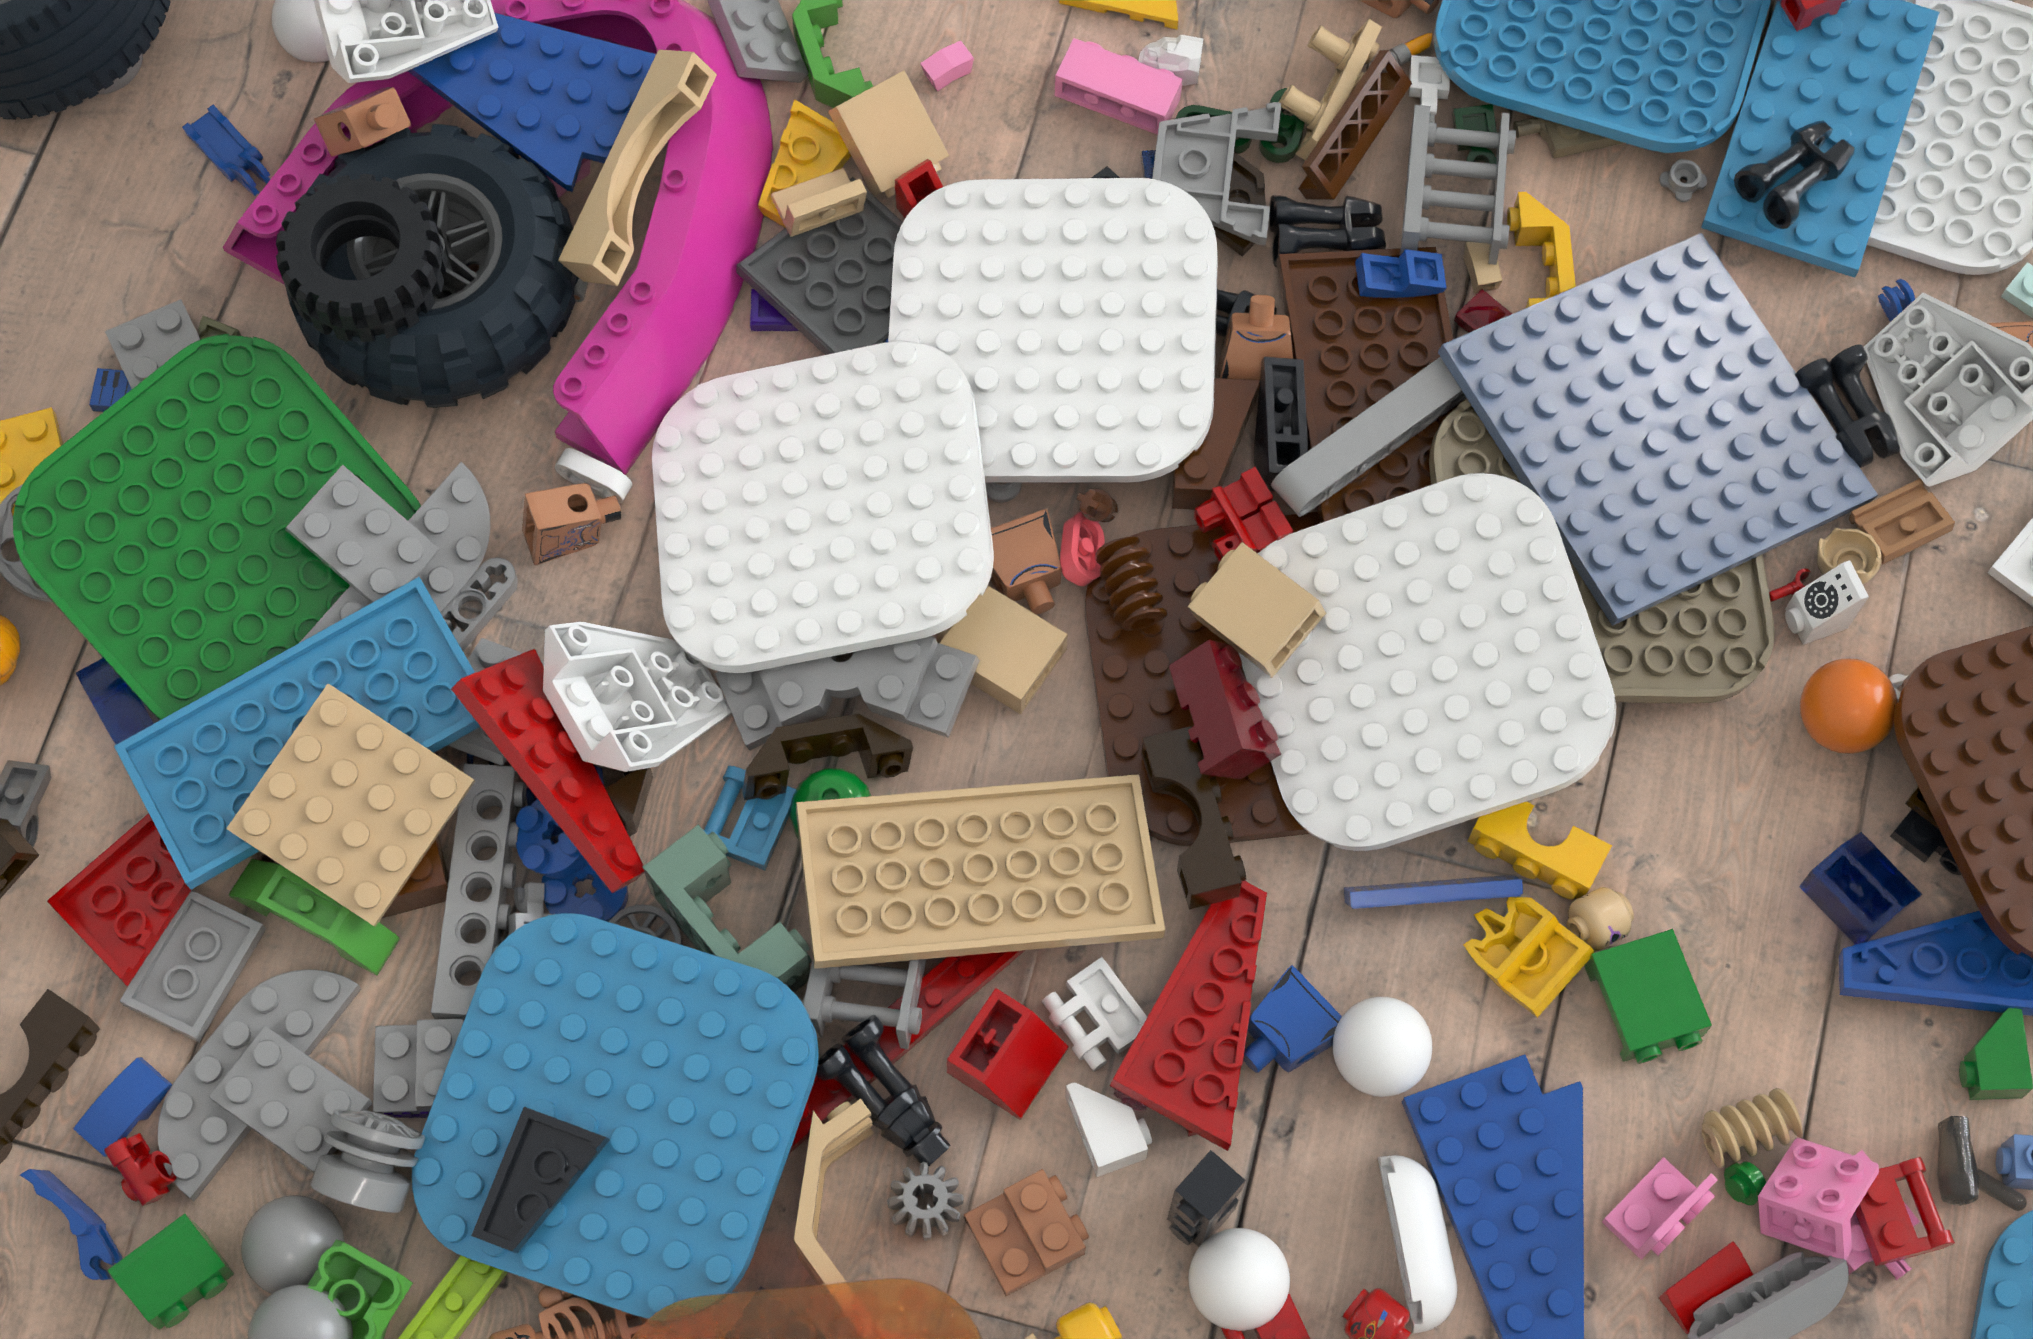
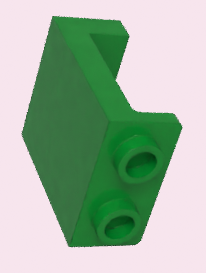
M1673 929L1593 953L1590 956V960L1584 965L1590 982L1598 981L1623 1045V1049L1620 1052L1623 1062L1631 1059H1636L1638 1064L1649 1062L1662 1055L1661 1050L1676 1046L1678 1051L1693 1048L1703 1042L1701 1037L1712 1026Z

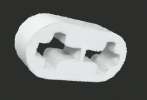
M566 448L554 467L563 478L575 485L589 484L592 492L602 498L615 495L619 504L623 502L633 485L631 480L619 470L572 448Z

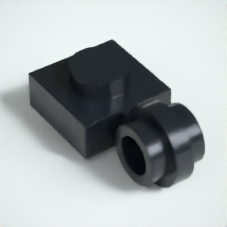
M1911 809L1890 837L1924 863L1935 851L1941 856L1939 859L1940 864L1947 871L1955 875H1961L1940 830Z

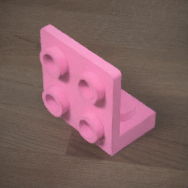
M1796 1138L1758 1195L1761 1234L1828 1257L1832 1256L1846 1260L1852 1251L1850 1218L1877 1177L1879 1165L1851 1154Z
M1663 1157L1604 1218L1602 1223L1641 1260L1650 1250L1658 1256L1685 1228L1679 1220L1682 1219L1688 1225L1715 1197L1709 1189L1718 1179L1713 1174H1710L1696 1188Z

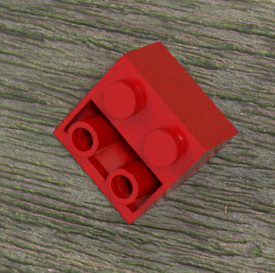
M995 988L947 1058V1073L1021 1120L1069 1049V1046L1032 1010Z

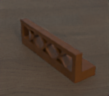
M1389 50L1379 51L1301 166L1307 176L1298 189L1306 199L1334 200L1412 85V82ZM1385 68L1388 73H1381V72H1382L1383 69Z

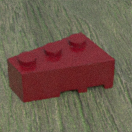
M1212 640L1206 641L1170 664L1169 668L1181 708L1185 711L1190 709L1194 726L1188 730L1190 739L1194 743L1199 741L1204 759L1198 762L1200 773L1241 780L1281 755L1276 744L1278 736L1272 724L1263 717L1258 706L1260 698L1257 691L1246 681L1240 669L1242 660L1238 652L1229 644Z

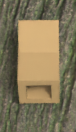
M1466 242L1463 258L1470 275L1474 293H1478L1481 289L1484 291L1498 289L1503 281L1498 260L1496 265L1488 264L1490 244Z

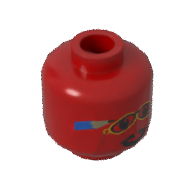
M1376 1288L1370 1293L1363 1289L1342 1315L1347 1321L1344 1331L1350 1339H1407L1411 1335V1332L1405 1328L1410 1319L1408 1309L1381 1288Z

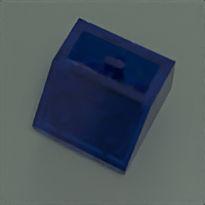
M1862 832L1841 844L1812 869L1799 886L1855 945L1871 941L1923 895Z

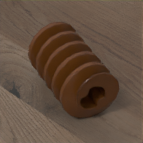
M1136 536L1110 541L1101 546L1095 553L1096 562L1101 566L1100 576L1106 581L1104 583L1105 592L1110 596L1109 606L1115 611L1113 613L1114 622L1127 631L1147 628L1162 621L1168 614L1165 608H1153L1163 601V596L1160 593H1149L1158 587L1159 583L1156 578H1144L1153 572L1154 567L1151 563H1140L1149 557V550L1142 547L1135 548L1140 543V539Z

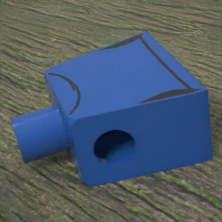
M1291 965L1250 1016L1247 1031L1255 1040L1245 1048L1243 1061L1255 1073H1259L1273 1059L1286 1072H1291L1333 1046L1335 1029L1342 1016Z

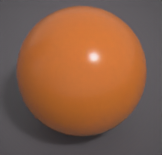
M1851 658L1838 659L1821 666L1809 677L1801 693L1800 714L1807 732L1821 746L1838 753L1854 754L1877 746L1888 736L1894 726V705L1898 703V699L1892 682L1882 670L1863 660Z

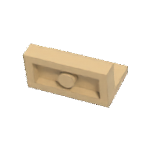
M844 168L774 192L771 194V199L790 237L863 211L867 191L861 179L850 182Z

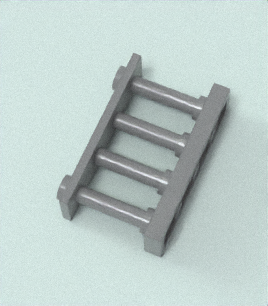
M1415 105L1410 136L1400 255L1405 249L1417 251L1418 242H1426L1427 238L1490 244L1488 264L1496 265L1499 249H1507L1509 239V225H1502L1507 154L1514 153L1516 130H1509L1510 113H1502L1499 131L1496 133L1437 127V123L1429 122L1431 106ZM1435 143L1495 148L1496 164L1434 158V154L1427 153V146L1434 147ZM1432 174L1489 179L1494 180L1493 195L1431 190V185H1424V178H1431ZM1429 206L1490 211L1492 212L1491 228L1429 222V217H1421L1422 209L1429 210Z
M926 959L910 960L908 970L867 964L814 969L812 960L803 1004L815 1027L817 1037L822 1038L825 1022L832 1023L833 1019L863 1022L870 1016L876 1015L882 1025L896 1027L900 1048L909 1049L911 1034H918L921 1026L922 1008H918L917 1004ZM842 979L905 987L901 1008L899 1010L838 1002L834 996H831L834 982L840 983Z

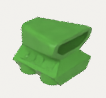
M336 1239L331 1248L321 1255L318 1269L308 1283L310 1287L307 1288L320 1293L328 1291V1299L332 1303L337 1298L343 1304L347 1311L339 1309L337 1311L340 1316L351 1320L353 1339H384L389 1321L413 1282L351 1245Z

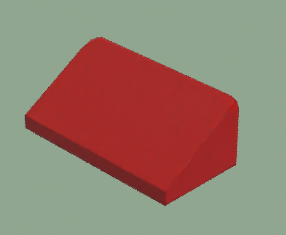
M1732 1241L1667 1289L1658 1298L1684 1332L1688 1334L1691 1325L1695 1321L1693 1314L1702 1304L1751 1277L1753 1273L1739 1247Z

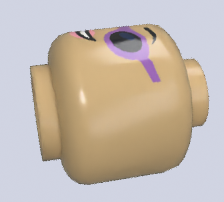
M1601 887L1571 903L1568 910L1569 920L1567 921V929L1590 945L1594 951H1598L1628 936L1634 919V912L1629 900L1622 893L1615 892L1610 888Z

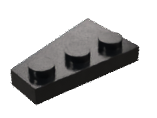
M524 1107L471 1236L518 1253L610 1139Z

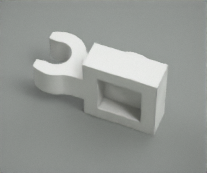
M1412 55L1409 75L1412 85L1409 88V97H1419L1420 105L1431 106L1429 122L1435 123L1437 99L1448 100L1450 78L1442 69L1437 57Z

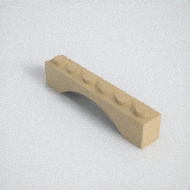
M658 50L558 259L560 263L583 282L618 286L634 252L632 221L636 199L643 180L656 156L667 141L688 119L702 108L717 76L694 52Z

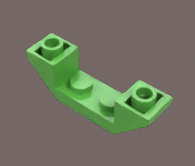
M801 0L792 14L794 38L809 74L807 76L815 100L835 108L872 88L873 85L871 81L864 82L860 67L835 74L830 57L822 56L820 48L824 47L821 29L838 24L837 8L843 7V1Z
M251 859L228 894L230 898L266 917L271 912L333 945L341 957L378 976L400 940L399 936L380 922L374 927L280 864Z

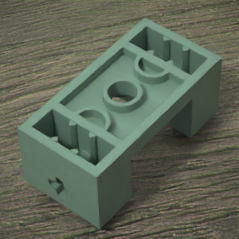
M698 824L643 866L650 893L667 914L673 918L677 926L697 950L767 972L786 984L793 992H796L808 982L810 974L809 964L812 962L807 953L810 948L796 929L788 932L782 923L779 922L740 953L738 951L741 947L726 928L720 932L717 930L716 925L711 919L714 915L706 902L731 884L728 870L731 863L725 855L728 853V849L716 833L711 832L707 835Z

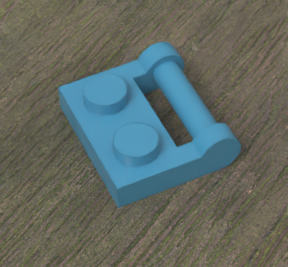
M728 766L723 776L725 784L704 831L707 835L711 832L718 835L728 849V853L725 854L726 856L765 871L789 818L791 799L796 789L787 786L786 793L779 794L774 798L747 800L731 837L728 839L720 834L740 789H743L746 770L739 767Z

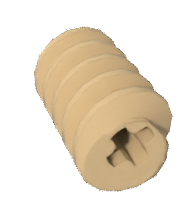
M1779 1088L1771 1090L1769 1096L1765 1094L1756 1095L1752 1102L1746 1099L1740 1100L1736 1108L1732 1105L1723 1106L1720 1114L1717 1111H1708L1704 1115L1701 1131L1709 1156L1718 1168L1724 1167L1723 1153L1727 1152L1732 1161L1736 1163L1741 1160L1740 1147H1744L1748 1155L1754 1157L1757 1155L1756 1142L1760 1141L1766 1151H1771L1774 1148L1772 1136L1776 1135L1780 1143L1786 1146L1790 1143V1130L1798 1138H1802L1803 1134L1800 1116L1793 1100L1784 1090Z

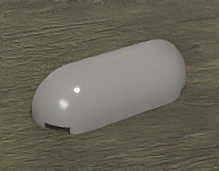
M1803 1252L1788 1255L1702 1304L1693 1314L1695 1321L1691 1325L1688 1339H1789L1823 1319L1837 1306L1848 1284L1849 1271L1845 1259L1832 1256L1828 1258H1804Z

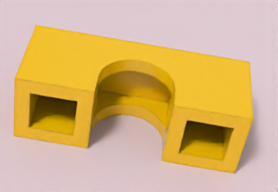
M1527 801L1478 818L1467 841L1474 845L1478 853L1490 859H1497L1498 857L1513 865V869L1521 876L1528 879L1538 878L1550 884L1555 893L1567 899H1578L1588 893L1612 845L1574 825L1567 838L1561 844L1556 846L1538 844L1531 838L1527 830V820L1535 806Z

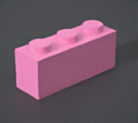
M1073 38L1055 75V96L1158 135L1159 122L1171 120L1180 101L1183 79L1175 76L1169 70L1156 69L1140 63L1134 57L1128 55L1121 56L1105 50L1094 42H1084Z

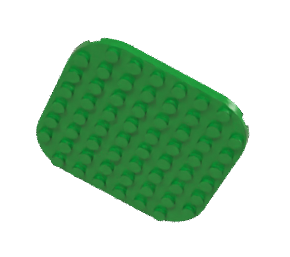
M222 334L198 340L179 351L38 464L23 483L17 496L13 515V535L21 563L33 581L142 703L159 720H162L299 644L349 588L350 585L285 530L290 522L342 465L407 521L421 507V504L290 354L275 344L261 338Z

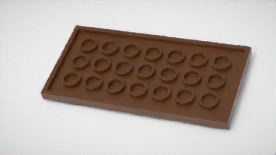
M1436 247L1417 248V251L1437 253ZM1401 248L1279 254L1277 267L1285 315L1289 317L1293 359L1304 360L1308 451L1440 357L1438 350L1442 344L1453 340L1445 292L1403 298L1360 296L1355 261L1361 253L1399 258ZM1457 406L1318 505L1320 523L1430 486L1429 454L1433 438L1443 420Z

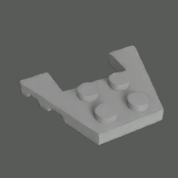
M1267 103L1266 108L1248 111L1247 107L1233 109L1232 114L1210 117L1208 113L1159 122L1152 179L1170 183L1190 194L1204 208L1213 226L1258 245L1265 246L1270 206L1229 202V190L1235 138L1277 142L1281 103Z

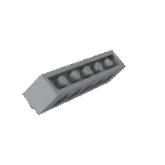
M464 763L463 772L473 778L475 783L458 806L431 1008L434 1019H465L479 980L473 985L464 986L460 984L461 977L466 972L472 970L479 971L482 974L489 958L501 943L502 930H509L508 916L511 915V905L506 904L507 889H514L516 881V864L511 863L512 848H516L519 829L516 824L518 807H524L526 801V783L521 782L518 773L512 766ZM492 806L502 808L501 813L496 818H482V814L487 808ZM485 847L497 849L496 854L489 860L476 859L478 852ZM479 888H489L492 890L490 896L484 901L475 902L471 900L472 894ZM472 930H486V935L482 941L475 944L465 942L467 935Z

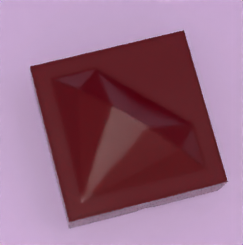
M1481 289L1456 313L1454 321L1469 333L1507 317L1512 313Z

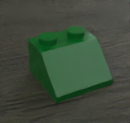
M186 1214L180 1216L107 1270L146 1320L158 1330L164 1326L170 1328L180 1323L190 1313L188 1308L202 1298L207 1300L219 1294L227 1286L226 1280L234 1275V1272L206 1233Z

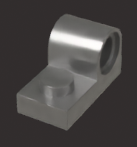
M7 760L0 774V818L7 819L27 842L34 847L39 830L37 807L52 778L50 766Z

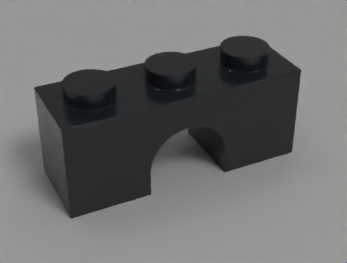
M1210 1150L1175 1189L1167 1218L1172 1223L1169 1229L1186 1245H1190L1193 1242L1200 1247L1205 1240L1214 1235L1236 1210L1239 1201L1236 1197L1243 1190L1246 1180Z

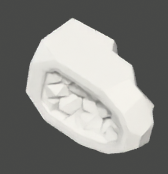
M1179 35L1177 38L1163 37L1156 42L1146 45L1140 52L1138 61L1156 69L1169 70L1175 76L1183 79L1182 86L1197 84L1203 38Z

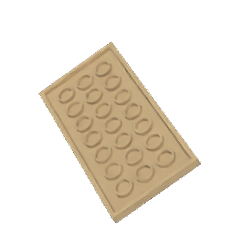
M1139 774L796 802L814 969L1164 937L1165 925Z

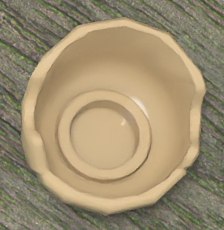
M1835 528L1825 539L1820 538L1818 541L1817 566L1822 575L1841 563L1850 560L1862 584H1865L1876 575L1881 567L1880 547L1871 535L1858 529L1841 530Z

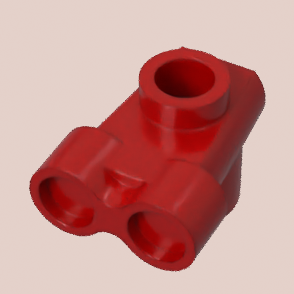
M138 1133L128 1139L124 1137L105 1148L104 1152L113 1167L118 1168L124 1177L121 1181L124 1193L131 1200L140 1201L142 1206H145L167 1195L170 1192L167 1186L174 1182L177 1176H175L173 1171L170 1176L167 1173L163 1163L171 1165L168 1156L160 1151H154L150 1154L149 1146L141 1133Z

